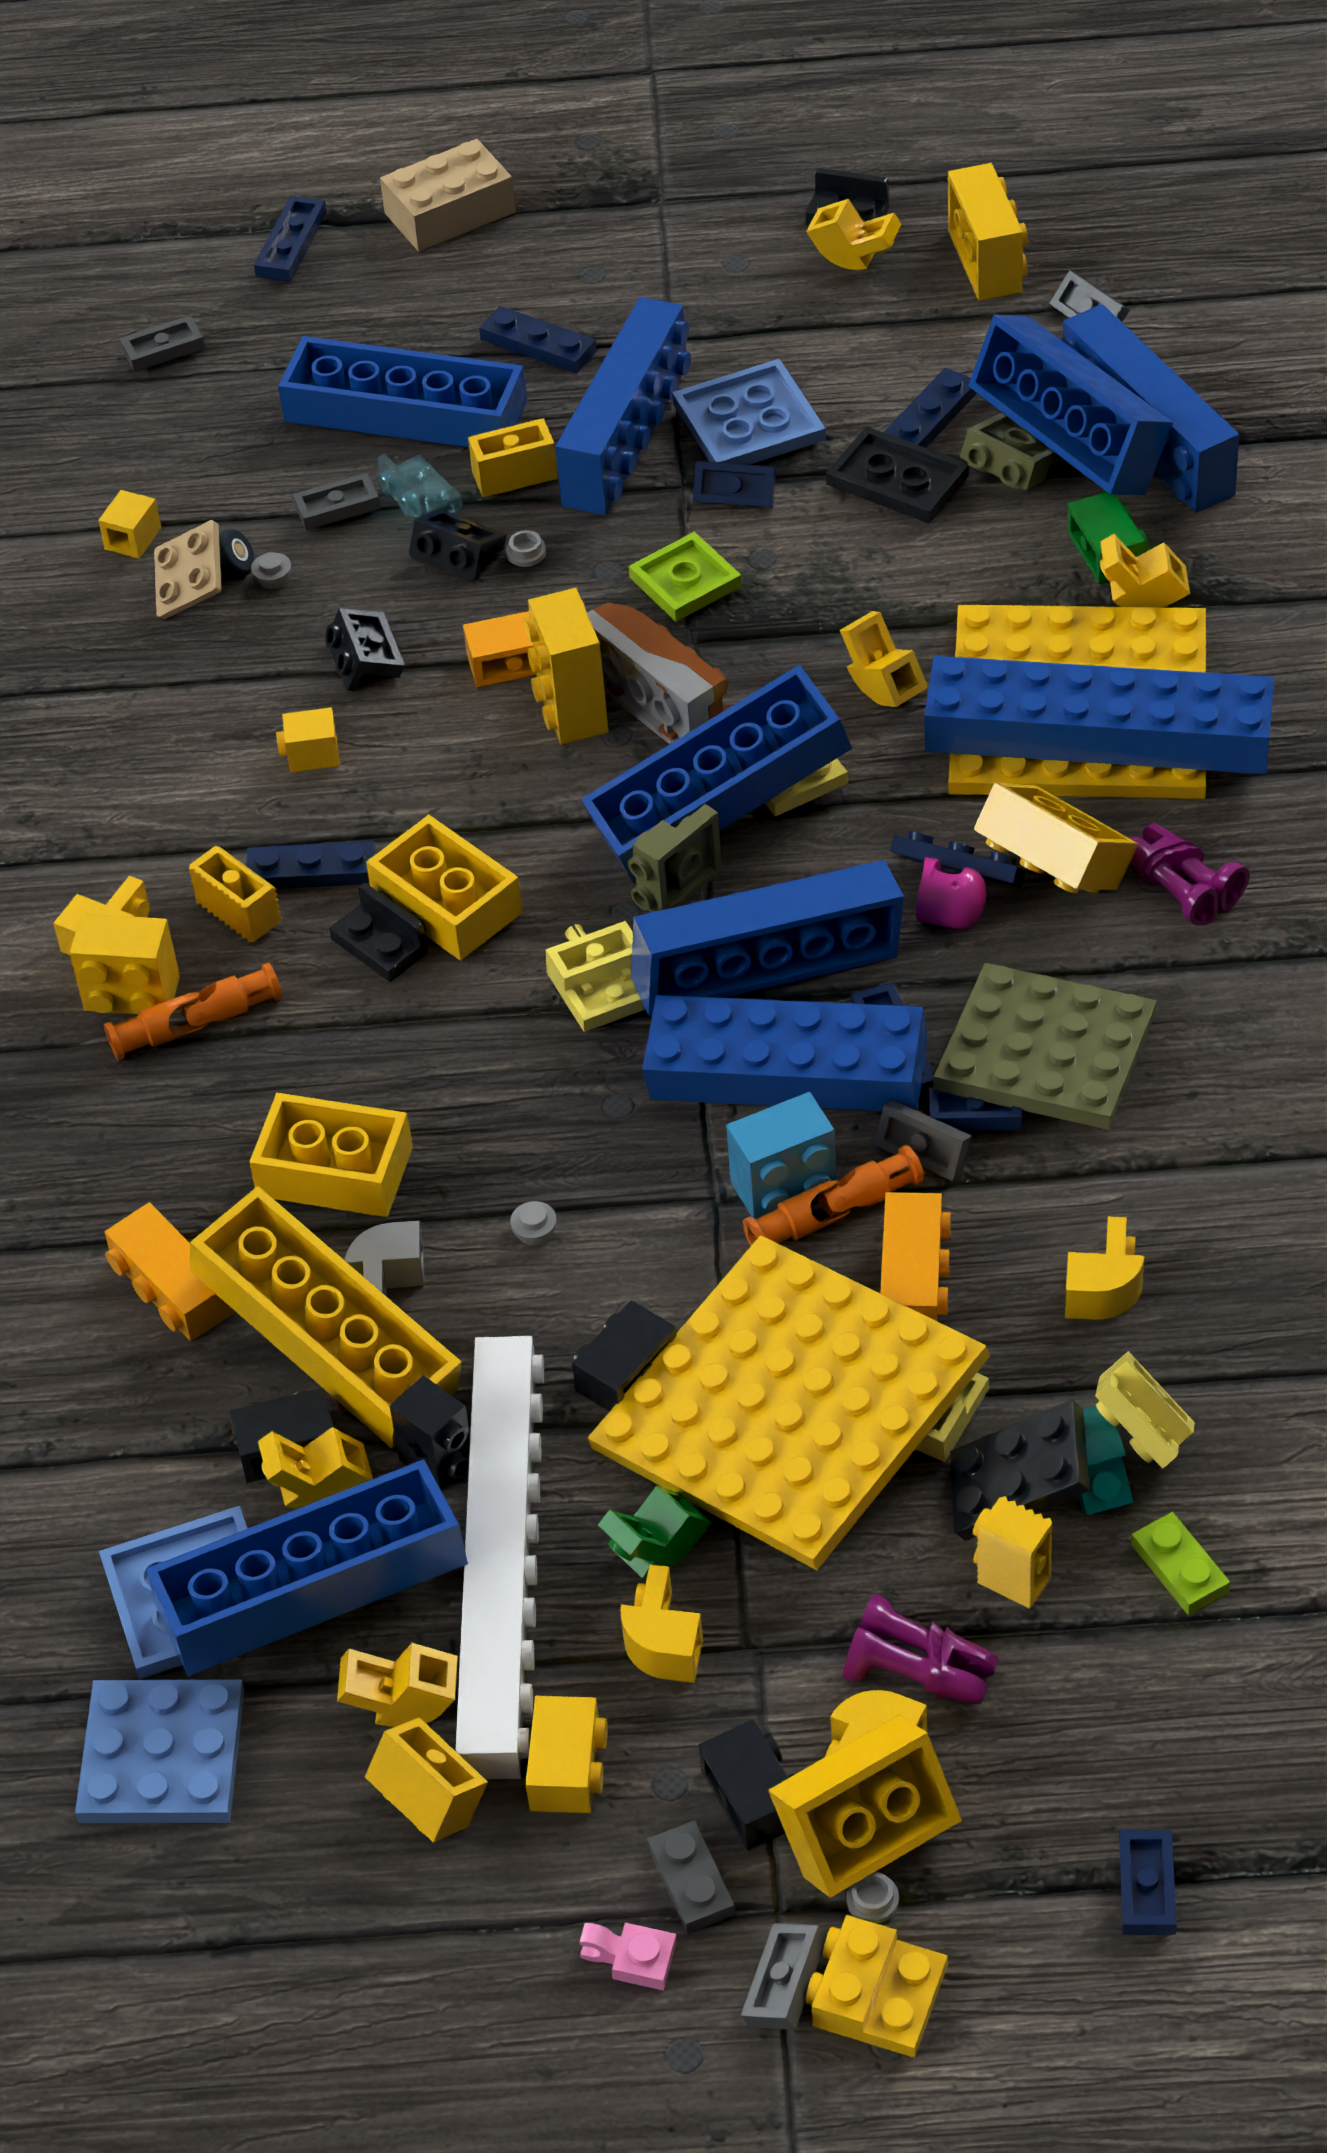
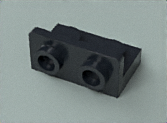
M818 168L815 173V192L805 213L806 225H810L818 208L846 199L850 200L863 222L885 216L889 210V180L886 177Z
M439 509L414 519L409 555L467 580L474 581L479 578L482 559H486L487 556L504 550L507 535L446 510Z
M347 608L338 609L333 623L329 624L326 629L325 642L331 650L336 663V671L341 676L345 689L347 691H355L362 674L374 677L400 678L405 664L384 612Z
M364 883L358 888L361 904L329 928L331 940L391 982L428 953L425 937L426 927L419 916L413 912L408 913L396 905L384 891L378 892L367 883Z

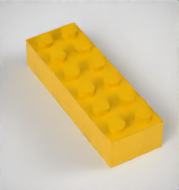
M259 1186L190 1242V1272L322 1388L324 1387V1390L391 1449L397 1444L389 1405L420 1377L424 1375L451 1396L459 1389L462 1362Z

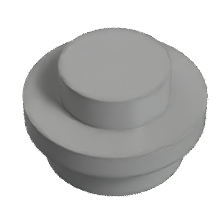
M522 530L516 532L510 537L509 543L506 546L507 559L514 565L531 567L540 563L545 558L546 545L534 531Z
M268 552L254 560L251 570L254 579L258 581L260 586L266 589H277L288 582L292 566L287 556L281 553Z
M531 1201L518 1206L512 1213L510 1219L511 1229L515 1236L525 1244H543L551 1238L556 1229V1213L551 1206L543 1202Z
M874 1872L848 1887L846 1894L847 1907L856 1918L876 1924L882 1923L890 1919L897 1911L899 1892L895 1883L890 1878L880 1872Z

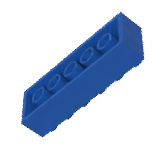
M639 297L555 446L561 505L563 507L606 515L613 501L619 500L626 477L634 473L639 453L648 447L651 431L655 424L659 425L661 423L664 407L669 399L673 400L672 392L677 391L681 376L686 375L690 368L691 354L686 351L689 324L684 322L683 305Z
M1103 304L1064 320L1063 339H1061L1064 343L1173 421L1154 471V476L1161 478L1173 490L1175 496L1180 501H1184L1195 513L1236 495L1239 433Z
M994 314L968 386L1109 494L1146 495L1173 421L1029 316Z
M302 336L278 385L284 422L469 447L468 437L517 425L527 403L523 365Z
M799 664L588 794L581 801L600 835L634 884L636 883V877L628 867V861L633 857L632 844L636 842L642 833L651 830L662 820L676 828L686 816L692 815L706 804L718 812L720 831L853 748L839 717Z
M885 860L635 916L633 920L631 979L647 1014L653 1015L656 995L725 998L897 958L904 895Z
M656 995L642 1071L650 1100L774 1106L811 1092L820 1108L882 1111L886 1103L894 1100L918 1111L928 1044L923 1007Z
M423 1459L145 1570L159 1614L187 1676H190L467 1565L468 1561L459 1523Z

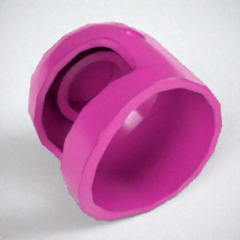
M925 857L917 897L916 920L920 923L958 930L972 927L980 919L986 904L987 891L984 878L979 872L969 867H965L960 874L942 873L939 859Z

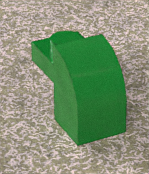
M656 1486L634 1516L609 1509L598 1526L611 1537L608 1542L610 1548L641 1578H647L649 1565L671 1568L684 1558L712 1522L680 1493Z

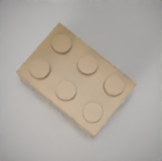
M478 139L462 143L460 146L437 155H432L425 160L380 177L385 214L418 252L516 213L512 176Z

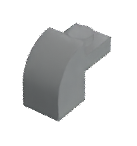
M419 1221L384 1223L367 1229L351 1243L347 1250L345 1261L386 1297L387 1288L424 1286V1246Z

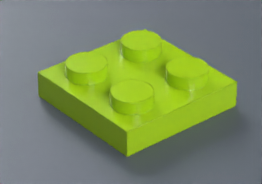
M692 532L628 566L629 578L675 622L742 587L741 574L696 532Z

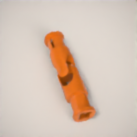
M267 962L262 964V969L240 978H236L234 975L203 988L199 993H187L139 1010L138 1016L115 1025L107 1022L104 1024V1030L116 1060L120 1061L124 1059L125 1054L147 1045L154 1048L202 1029L209 1022L228 1020L247 1013L248 1007L271 998L275 1001L283 999L282 990L273 967ZM179 1007V1011L185 1017L187 1024L183 1026H170V1015Z
M904 1145L898 1149V1154L878 1163L873 1160L852 1169L839 1181H827L778 1203L777 1209L756 1219L752 1216L743 1220V1229L750 1246L760 1235L778 1244L790 1238L797 1241L845 1218L851 1212L850 1208L854 1206L870 1207L885 1200L886 1192H892L909 1183L918 1185L924 1182L922 1165L912 1148ZM818 1193V1205L830 1216L821 1221H817L811 1212V1201Z

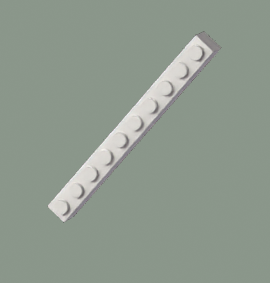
M532 1336L475 1337L465 1553L468 1564L464 1565L456 1752L485 1779H521L522 1759L529 1758L531 1729L523 1728L524 1714L533 1713L532 1684H525V1671H534L535 1658L533 1640H526L527 1628H535L536 1604L534 1597L528 1598V1585H537L536 1555L529 1556L530 1544H538L539 1540L538 1515L531 1514V1503L540 1502L539 1473H532L533 1462H541L540 1433H534V1423H539L543 1420L542 1394H535V1383H544L543 1355H535Z

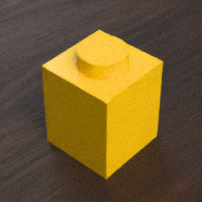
M124 490L119 491L98 520L105 550L140 559L161 530L156 499Z
M332 707L282 714L284 731L276 732L279 756L288 757L290 773L340 766Z

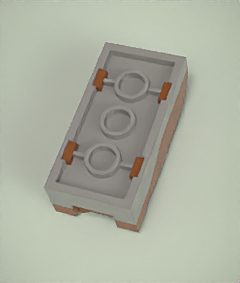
M608 602L587 612L600 642L605 693L669 745L728 709L727 705L722 701V697L727 694L728 682L724 674L718 668H712L703 661L694 649L684 646L675 639L666 627L656 624L640 611L620 604Z

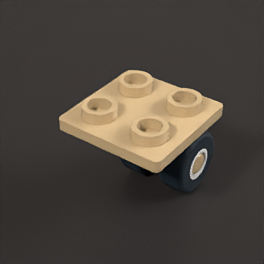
M210 520L156 547L154 550L157 617L165 620L220 593L221 572L230 578H237L250 572L254 562V552L248 539L240 531L232 528L219 533L218 523Z

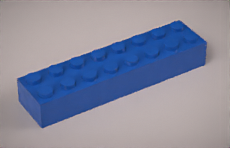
M933 656L924 714L925 752L1267 774L1274 677Z

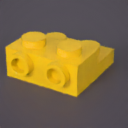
M846 1915L841 1929L832 1926L827 1934L823 1957L829 1959L824 1975L814 1972L807 1988L805 2003L812 2005L813 2027L915 2058L948 1967V1955L897 1940L896 1929Z

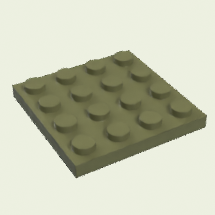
M984 963L934 1074L933 1089L966 1098L982 1099L984 1102L1010 1108L1012 1106L1020 1107L1024 1111L1110 1130L1156 1015L1157 1000Z

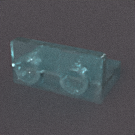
M386 454L377 457L379 473L376 476L377 482L384 494H390L398 502L406 516H412L415 519L439 509L453 513L463 508L461 495L420 454L398 465H395Z

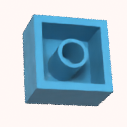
M811 1092L726 1124L730 1181L748 1212L755 1219L776 1210L777 1204L821 1183L837 1181L834 1128Z

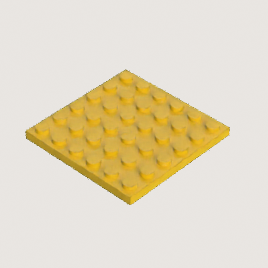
M958 605L955 657L1206 673V608ZM950 753L948 794L989 795L994 783L1037 785L1054 796L1205 799L1206 770Z
M760 1235L681 1327L675 1339L664 1347L652 1361V1366L634 1382L624 1394L622 1401L611 1409L587 1439L591 1448L663 1488L680 1493L696 1506L805 1565L818 1570L990 1356L986 1345Z

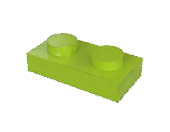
M1173 1511L1132 1533V1547L1188 1616L1230 1592V1581Z

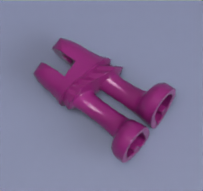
M1154 822L1143 829V839L1138 836L1130 837V839L1139 843L1130 864L1138 871L1143 881L1150 882L1153 886L1158 883L1162 884L1181 903L1185 919L1196 926H1205L1211 923L1216 918L1218 908L1224 912L1229 911L1237 903L1248 886L1250 871L1239 862H1228L1216 872L1202 863L1205 854L1201 848L1195 847L1192 842L1174 835L1166 828ZM1182 877H1188L1196 885L1192 886Z
M875 1593L865 1608L861 1628L858 1627L854 1634L843 1668L842 1679L851 1682L862 1681L871 1668L877 1667L902 1674L926 1686L925 1692L936 1693V1698H948L969 1704H981L988 1688L986 1683L979 1677L988 1678L993 1676L999 1659L987 1649L956 1635L948 1627H946L944 1632L932 1621L928 1630L903 1617L892 1609L890 1602L884 1596ZM882 1638H890L927 1653V1657L893 1645Z

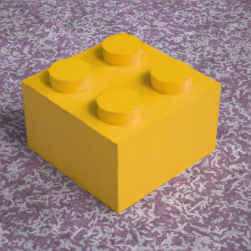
M81 914L69 954L84 1011L139 1014V1010L175 998L180 974L167 919Z

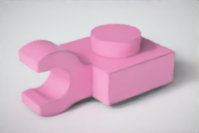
M585 1923L580 1938V1945L583 1946L580 1958L592 1962L613 1964L612 1979L664 1991L676 1947V1934L625 1923L622 1935L618 1936L604 1926Z

